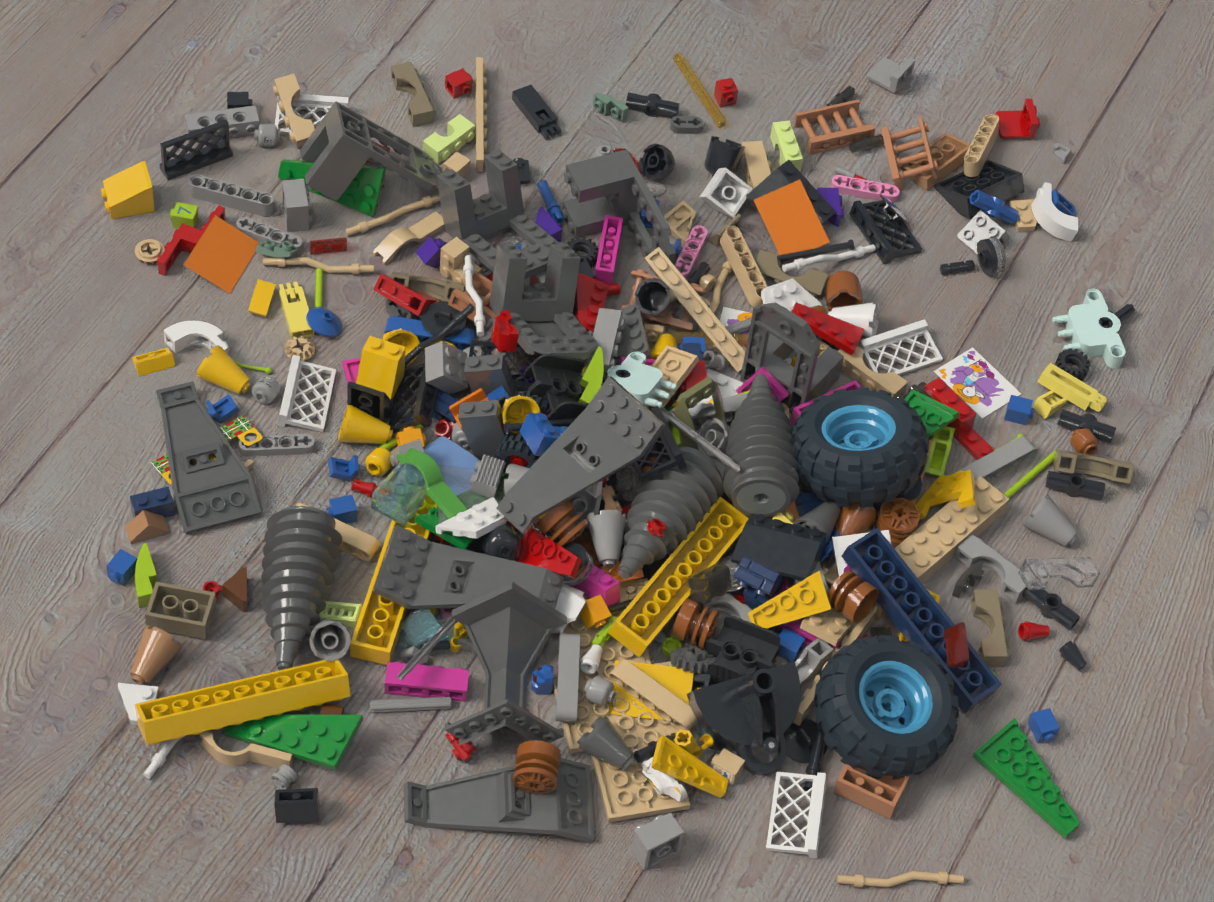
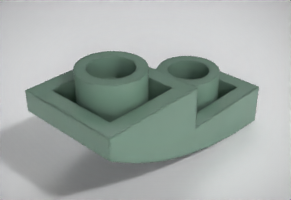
M594 94L593 107L597 111L601 112L604 116L611 113L613 117L621 122L627 120L628 107L625 104L604 94Z
M265 240L258 244L256 248L258 253L279 258L290 257L299 251V248L287 241L276 245L273 241Z

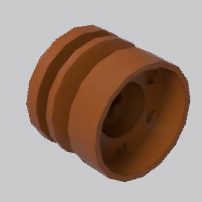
M895 497L894 501L882 504L875 529L878 527L880 531L889 530L891 545L895 549L916 531L920 520V512L911 501Z
M567 500L546 513L535 525L543 534L552 530L554 534L550 539L554 541L559 537L560 541L557 544L564 546L572 543L581 535L589 522L585 519L578 524L576 521L582 514L579 513L572 517L570 514L575 506L570 500Z
M848 570L835 581L827 597L831 608H834L836 612L843 611L842 614L845 618L854 624H858L873 609L879 597V590L869 582H863L860 576H856L853 571Z
M687 598L678 613L671 636L685 642L689 635H692L691 645L695 646L700 639L698 647L704 650L707 638H713L716 631L719 610L713 609L709 616L710 607L706 606L702 613H699L700 603Z
M531 740L521 743L517 748L515 773L513 775L514 785L525 792L535 794L554 791L558 782V768L560 767L561 760L560 749L545 741Z

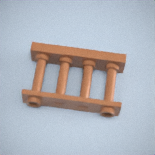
M859 99L795 114L794 128L803 126L809 136L807 145L809 155L873 141L875 127L873 124L864 125L858 116ZM851 116L857 127L848 129L842 117ZM835 119L841 131L833 133L826 121ZM819 122L825 135L816 136L810 124Z
M918 116L919 126L900 132H890L888 126L881 128L892 178L898 189H903L902 181L905 178L932 171L934 179L937 178L936 171L939 168L937 161H933L926 133L930 132L927 121L923 122L921 116ZM922 132V139L898 146L893 145V142H896L897 139ZM925 145L926 151L901 159L899 157L896 158L899 152ZM928 158L929 164L904 172L902 170L899 171L902 165Z
M632 270L631 276L632 279H636L630 303L627 306L636 303L634 293L637 286L643 280L660 278L649 275L644 270ZM690 283L696 293L703 297L704 289L698 284ZM673 310L664 317L656 318L642 312L645 323L664 326V328L691 335L693 333L694 323H691V316L686 310L684 311L683 318H680V320L673 318Z
M474 271L473 288L485 296L482 299L485 320L497 317L492 310L485 307L490 302L492 281ZM456 288L452 292L448 305L459 311H463L470 303L476 308L475 302L467 291L462 292ZM476 309L467 316L472 321H474L476 316Z

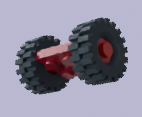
M529 389L528 392L523 391L520 396L530 397L535 400L540 408V413L548 416L552 412L549 402L543 396L532 395ZM515 433L510 434V437L506 435L501 439L495 454V458L506 462L503 473L506 472L509 464L530 468L541 457L535 456L523 436Z

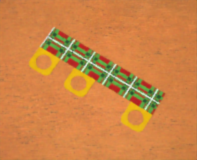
M244 415L219 428L227 441L237 436L246 446H250L262 439V435ZM248 433H255L257 435V438L251 442L244 439ZM166 454L151 463L169 484H172L171 479H169L170 470ZM212 455L208 456L211 461L215 460Z

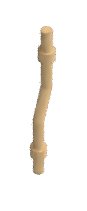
M440 195L426 196L420 201L403 206L385 216L368 222H359L358 225L345 229V233L347 236L358 232L364 233L370 228L387 223L407 212L433 206V203L440 201Z
M309 257L263 258V266L309 265L314 268H321L327 273H352V275L362 272H374V265H359V263L346 266H329Z
M728 259L723 263L721 273L714 285L713 301L709 307L713 313H715L720 303L721 287L727 275L732 271ZM699 327L696 335L703 337L704 332Z
M911 871L889 879L864 877L861 874H854V876L837 875V883L852 884L854 887H863V885L892 887L911 880L936 881L937 884H947V882L964 883V875L948 874L944 871H938V873Z

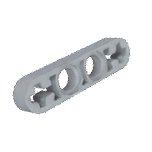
M241 217L236 222L238 230L256 241L270 240L277 245L288 240L287 242L299 248L297 253L302 250V239L296 235L248 217ZM259 230H264L266 233L260 235L256 232ZM276 236L282 237L280 241L273 240Z
M310 434L262 436V439L250 445V448H246V445L241 440L239 441V451L244 456L307 454L315 448L314 437ZM257 436L244 437L249 442L257 438ZM290 442L292 445L290 447H283L281 444ZM264 443H271L272 447L264 448L262 445Z

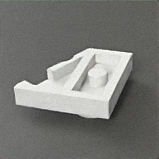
M118 683V690L130 724L138 725L135 704L157 699L158 687Z

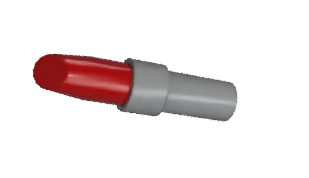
M839 166L835 170V173L843 176L864 179L855 174V172L848 171Z

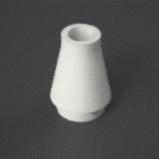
M592 645L591 649L580 660V669L584 673L593 674L598 671L603 652L601 646Z

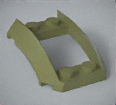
M708 376L680 394L677 399L679 404L672 409V413L695 431L688 409L695 407L698 402L712 395L715 418L725 423L724 404L718 384ZM679 429V447H691L699 450L698 443Z

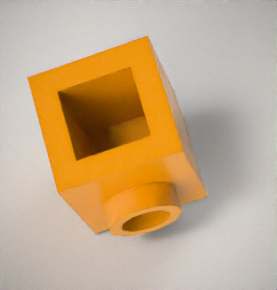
M414 426L406 427L402 432H398L395 435L397 446L420 439L423 448L425 447L426 436L424 432L421 433L420 428L415 429Z
M601 594L586 600L579 613L587 629L593 626L596 629L606 624L605 620L612 616Z

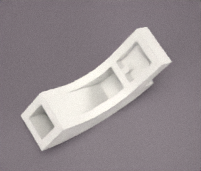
M1045 182L1038 189L1036 198L1031 204L1034 217L1048 233L1071 242L1078 232V217L1064 214L1054 206L1052 202V184Z
M183 321L164 329V342L175 354L193 345L204 346L210 350L219 345L228 354L229 346L223 339V332L210 323Z

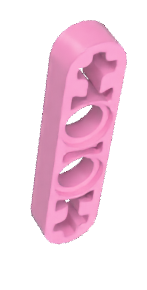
M836 175L831 181V188H838L839 193L874 200H883L880 197L881 193L892 202H896L900 193L898 187L894 185L843 175ZM853 185H858V186H860L861 188H860V189H854L852 186H853ZM874 188L877 189L878 192L874 193L871 192L869 189Z
M701 225L692 228L675 264L679 272H681L682 267L684 268L681 274L686 280L689 278L707 238L708 231ZM693 244L696 245L698 248L691 249L689 245ZM689 257L692 259V261L686 262L683 260V258Z

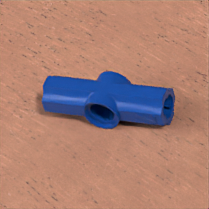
M975 190L969 198L970 204L980 208L985 214L997 219L999 218L1008 224L1013 225L1019 218L1018 210L1006 205L1005 201L989 196L980 190Z

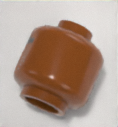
M1077 429L1072 433L1070 444L1076 452L1092 455L1097 451L1098 439L1090 429Z

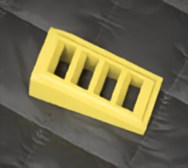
M1049 391L1038 397L1032 408H1035V411L1046 419L1069 401L1055 392Z

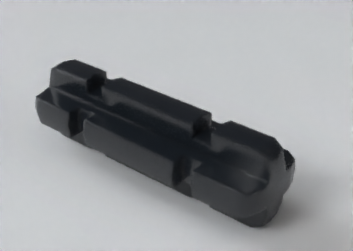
M966 260L965 263L960 261L949 263V265L948 263L941 264L940 272L942 275H946L949 272L952 274L965 272V270L972 271L975 264L973 260Z

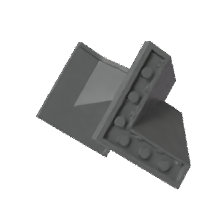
M510 582L452 610L451 617L465 626L485 671L484 710L455 723H445V731L459 738V746L503 726L511 728L529 740L551 743L564 737L563 728L556 729L525 710V692L528 672L551 632L567 624V616L514 582Z

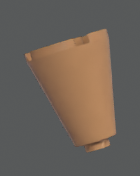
M147 625L143 631L130 672L132 680L139 685H143V683L148 684L180 651L181 643L178 641L176 644L172 641L174 637L166 631L157 627H153L151 630L149 625Z

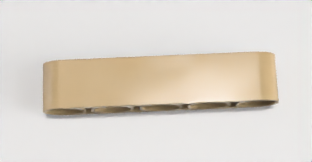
M989 114L983 118L964 156V174L968 177L979 175L999 135V117L997 115Z
M728 226L720 238V244L749 304L755 308L757 305L763 304L761 291L768 286L741 231L736 226Z
M302 503L296 504V506H306ZM335 519V529L341 534L343 539L342 543L338 546L339 550L369 562L380 547L378 539Z
M622 659L609 673L610 679L676 729L690 730L698 721L688 704L629 661Z

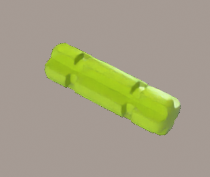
M612 616L609 619L608 623L592 640V645L596 644L601 647L605 645V642L611 637L608 631L618 617Z

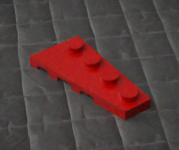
M578 273L575 306L577 307L576 319L587 331L594 332L599 308L604 307L609 284Z
M797 302L791 309L793 314L808 322L814 334L852 356L864 332L863 328Z
M531 527L523 538L520 555L515 561L546 568L556 574L575 578L582 559Z

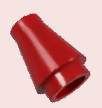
M1028 621L1020 623L1018 628L1020 639L1025 641L1048 637L1050 633L1048 625Z

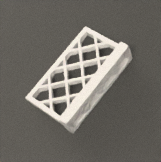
M301 94L294 102L292 109L297 116L303 119L313 116L317 120L313 123V126L316 127L324 118V116L319 118L315 114L316 112L324 111L327 114L335 101L349 108V97ZM277 96L275 125L277 129H280L279 125L284 122L283 118L286 116L280 112L278 106L280 99ZM307 110L309 113L302 117L298 111ZM290 127L280 129L281 135H289L291 133Z
M924 319L861 340L858 346L864 350L863 357L870 370L878 373L877 368L879 366L888 370L887 373L891 371L900 376L941 362L943 358L927 330L928 324ZM924 335L927 341L926 345L917 342V337ZM902 342H907L912 344L910 350H908L906 348L901 347L900 344ZM914 345L924 349L922 355L912 351ZM887 347L896 349L894 355L886 353L884 350ZM926 350L934 353L936 358L930 359L925 357ZM901 351L908 354L907 359L903 360L896 357L897 352ZM869 353L879 354L878 361L870 358ZM882 356L892 360L890 366L880 362ZM910 356L920 359V362L913 364L908 362ZM894 361L903 364V369L899 370L892 367Z
M293 355L277 426L284 427L285 424L323 432L336 369L300 361V356ZM301 368L309 369L312 373L305 376ZM320 374H330L331 377L324 381ZM316 377L320 383L313 386L309 379ZM303 382L309 387L304 391L298 386ZM323 386L327 393L320 395L316 389ZM313 392L317 398L310 401L306 394ZM302 397L306 403L299 406L295 399ZM320 401L324 408L317 410L313 404ZM309 406L314 413L307 416L302 409ZM298 412L302 418L299 420L293 419L291 415ZM317 416L321 421V425L312 423L310 419Z
M785 772L776 773L766 845L767 851L807 854L809 858L817 859L827 785L826 773H818L817 776ZM780 779H789L793 784L784 790L780 785ZM804 781L813 782L812 788L806 792L800 787V784ZM797 788L802 795L793 800L788 793ZM785 796L790 801V804L782 809L777 804V801ZM806 798L810 806L802 811L797 803ZM794 806L800 814L790 819L785 812ZM783 815L788 822L779 828L775 824V819ZM803 817L808 824L800 830L794 823ZM792 826L797 833L788 839L782 831ZM778 834L785 840L781 845H772V839ZM801 836L805 841V847H795L792 841Z

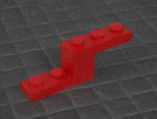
M218 205L216 210L211 212L209 221L202 226L201 230L182 223L180 228L175 230L171 242L166 244L163 254L159 255L157 259L158 273L166 276L181 251L188 253L193 251L215 215L225 221V207Z
M382 273L373 289L417 316H422L423 311L428 305L439 302V300L425 292L413 291Z
M940 377L925 385L924 390L934 400L959 412L960 417L948 424L947 427L955 428L953 437L976 460L995 451L972 428L976 413Z

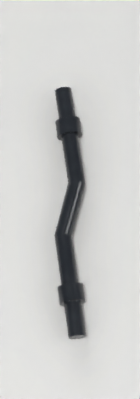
M470 303L463 311L456 313L453 316L454 319L437 334L417 345L405 356V369L407 368L406 365L425 350L426 347L442 340L458 324L461 325L466 321L465 318L476 308Z

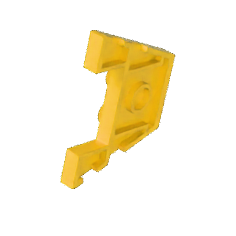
M971 469L966 471L960 470L954 474L942 475L937 478L916 504L920 512V520L926 518L930 506L956 499H958L957 503L960 509L976 505L975 481Z

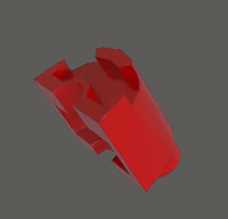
M509 310L501 311L500 315L495 317L491 333L492 342L497 346V350L502 353L507 351L515 352L519 337L516 326L511 325L512 317Z

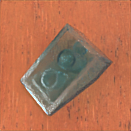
M399 463L373 492L371 508L405 526L415 515L427 496L425 480L417 467L409 463L404 465Z

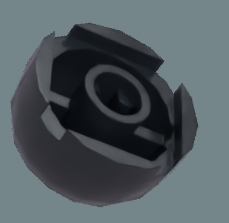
M656 143L644 149V155L639 160L641 173L654 180L668 177L675 166V158L672 151Z

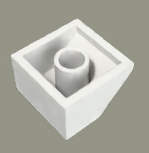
M726 167L719 168L699 198L712 208L733 218L746 200V195L753 188Z

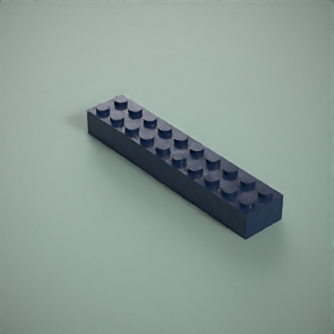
M878 527L846 548L841 557L856 576H860L863 582H869L879 590L877 603L907 641L911 640L921 645V650L928 656L934 654L941 662L939 667L944 674H950L955 687L953 694L958 696V705L964 713L997 691L1002 683Z

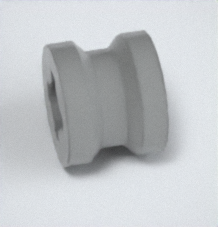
M282 764L279 767V771L271 776L272 782L279 789H288L289 784L298 779L295 771L286 764Z

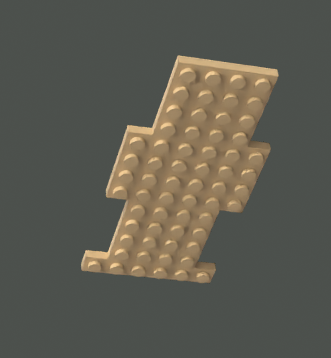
M648 578L620 582V599L616 603L634 599L648 583ZM583 595V597H584L585 600H588V599H589L588 597H586L585 595ZM624 610L611 613V615L619 617ZM580 614L576 621L568 623L563 631L566 634H580L577 721L562 722L569 754L583 752L577 742L587 731L590 733L593 730L590 726L600 716L603 718L606 716L611 721L631 751L635 749L640 750L648 746V743L651 741H658L662 735L676 737L678 729L659 717V720L654 719L653 715L649 712H642L638 717L625 715V712L629 709V702L624 698L617 697L613 702V709L622 715L608 714L609 702L605 706H600L587 700L584 689L588 680L599 676L612 682L609 673L615 667V660L621 661L625 659L629 662L651 664L647 649L639 658L611 636L602 647L603 652L598 671L593 674L584 673L580 669V660L591 649L592 640L605 625L597 629L595 626L587 629ZM671 661L654 664L672 666ZM553 679L555 698L557 696V679ZM623 700L627 703V708L619 710L615 707V703ZM633 700V704L636 708L644 709V707L637 706L635 704V701ZM643 714H648L651 716L652 719L640 717ZM591 755L608 823L690 809L688 794L680 802L669 795L658 794L641 772L643 767L636 760L624 771L622 768L618 769ZM678 780V783L682 784L684 789L686 790L684 782Z

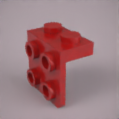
M1032 98L1025 99L1022 111L996 112L995 115L999 117V133L1001 138H1035L1036 131L1040 127V119L1036 116L1037 108L1034 106Z

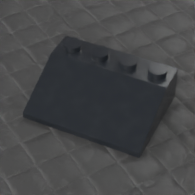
M790 160L779 166L746 195L757 208L754 199L800 179L822 226L836 213Z
M991 160L985 161L979 175L976 177H968L964 172H961L934 185V188L959 214L967 218H973L981 210L970 204L969 198L975 190H980L989 196H994L1003 201L1016 198L1019 194L1025 192L1021 172Z
M751 514L745 523L731 562L740 564L745 556L779 572L782 576L802 581L812 574L823 556L827 533L821 532L818 529L801 527L798 524L785 523L779 519H770L759 514Z

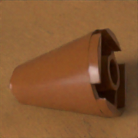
M861 505L841 506V513L834 530L839 531V536L865 533L877 520L878 515H875L877 511L874 507L861 508Z

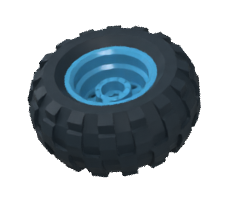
M857 387V390L847 391L846 389L835 390L832 395H822L814 399V403L811 406H806L802 410L792 429L791 436L795 441L793 447L796 450L794 458L798 464L797 473L799 480L808 491L816 493V497L824 501H836L839 506L861 505V508L873 507V503L882 502L886 504L894 501L898 494L905 495L912 489V486L918 481L927 464L928 436L923 421L906 400L901 397L894 398L890 392L884 390L877 392L870 391L869 388Z
M880 635L877 638L876 636H868L854 640L850 645L843 646L828 661L821 671L820 680L815 687L814 702L817 707L815 709V717L818 729H822L825 734V744L830 751L835 750L842 757L840 760L842 763L852 768L857 766L867 771L865 775L870 777L894 776L892 780L912 774H921L947 752L948 746L954 740L958 726L956 724L959 717L958 696L953 694L955 687L950 674H944L939 667L941 662L934 654L928 656L921 650V645L911 640L903 642L899 640L898 636Z

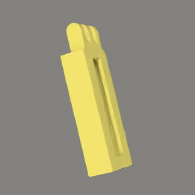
M297 281L293 282L294 288H291L290 283H286L287 289H284L283 284H279V299L291 340L294 336L296 338L315 336L314 331L306 320L309 308L302 286L299 287Z
M1052 363L1046 367L1037 381L1085 411L1090 407L1100 412L1108 401L1096 389Z

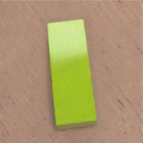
M598 346L579 385L585 387L579 403L589 404L601 388L604 358L600 346Z
M945 426L934 434L925 474L937 477L944 475L955 428Z
M144 543L140 549L135 569V586L139 608L148 606L153 592L152 587L155 586L157 581V574L147 543Z

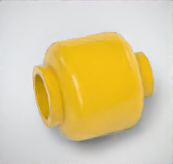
M376 448L367 456L365 465L368 472L372 475L383 476L392 468L389 458L391 454L387 449Z

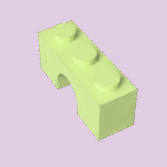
M461 114L448 122V137L440 136L434 132L423 140L422 150L435 163L439 164L446 160L452 153L460 150L463 145L471 142L475 137V125Z
M790 121L773 122L770 138L774 150L779 149L780 166L787 160H790L801 172L803 158Z

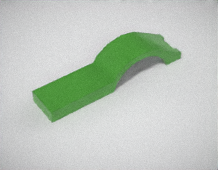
M414 448L409 449L404 454H397L396 458L402 465L409 463L417 467L425 480L426 493L449 519L460 512L468 510L445 484L439 466L429 455Z

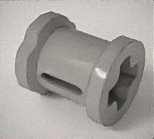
M706 351L702 355L706 367H711L714 371H721L724 368L725 358L722 355H715L712 351Z

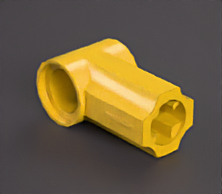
M682 729L676 732L675 743L696 758L700 757L703 750L691 732Z

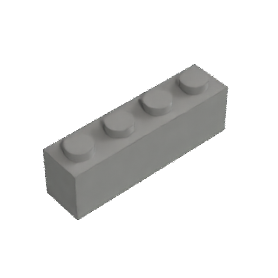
M599 308L593 338L603 351L604 372L615 366L614 357L618 356L619 346L617 343H621L622 338L620 330H624L625 326L622 310ZM590 353V357L586 361V369L590 364L594 356V353Z

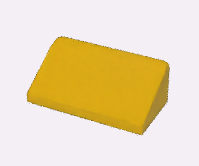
M169 348L132 357L139 376L175 366L173 353Z

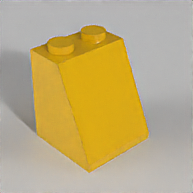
M145 161L103 180L104 188H101L102 199H106V202H104L105 211L110 213L111 219L155 212L153 187Z
M369 336L362 349L356 384L385 392L392 401L404 377L405 347Z

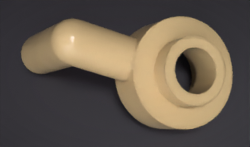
M711 274L703 275L699 280L704 293H708L716 283L717 279ZM700 296L705 304L710 307L711 302Z

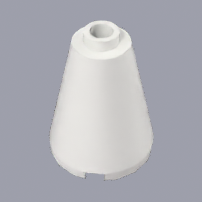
M878 303L836 307L828 312L830 316L863 328V337L869 338L877 334L879 322L877 320V314H879Z

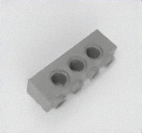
M256 105L185 115L186 131L190 133L227 120L229 123V137L254 134V130H258L259 127ZM223 128L218 129L216 133L219 134ZM207 134L202 135L199 139H203Z

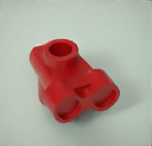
M449 732L445 735L450 744L454 746V749L451 751L458 761L462 759L464 762H467L473 758L471 754L477 750L471 741L459 746V738L454 737Z

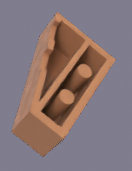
M845 764L837 779L834 793L891 819L907 787L910 776H904L901 779L892 780L894 776L885 775L881 778H874L865 775L867 771L857 766L852 768Z

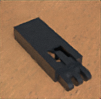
M532 85L512 91V100L537 133H541L544 139H548L549 135L553 137L556 134L562 133L557 125L558 118Z

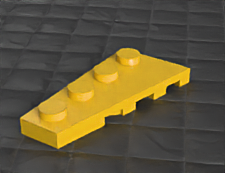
M820 570L748 613L750 622L767 629L830 610L831 606Z
M664 735L658 739L651 768L719 798L726 794L729 779Z

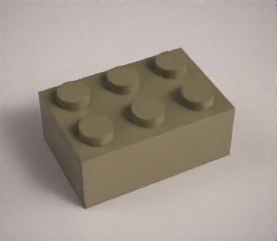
M156 581L145 613L146 626L149 625V629L157 627L170 633L206 639L216 609V593Z

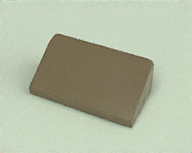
M738 214L728 220L708 238V241L718 247L720 245V238L728 226L739 228L741 215Z

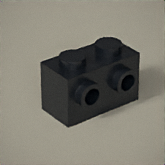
M318 788L275 790L276 823L319 821L320 801Z

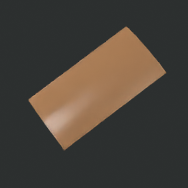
M945 132L929 144L933 161H937L939 168L936 171L937 178L934 179L932 171L909 178L920 187L929 190L964 163V156L970 146L969 143ZM926 148L922 149L918 153L926 151ZM928 158L902 165L900 169L904 172L927 165L929 161Z

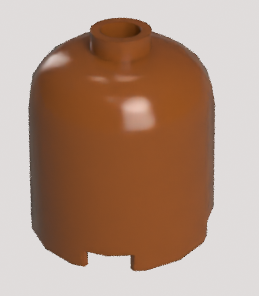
M843 270L837 271L827 279L826 305L828 311H832V308L862 304L861 284L854 273Z

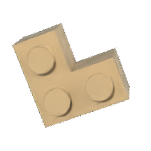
M455 237L441 248L440 273L452 282L465 284L463 266L465 265V256L469 255V246L458 237ZM472 261L474 271L482 275V268Z

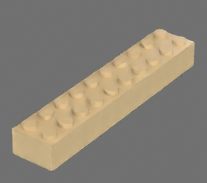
M981 476L975 480L976 505L960 509L957 503L958 499L950 501L895 548L922 584L955 556L957 547L971 533L977 537L1005 513L1009 498ZM878 604L876 605L879 607L876 619L880 621L887 614Z

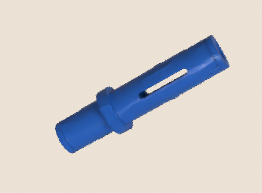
M542 180L537 184V188L547 206L546 210L551 214L556 223L562 225L565 222V218L560 211L561 207L556 202L548 182Z

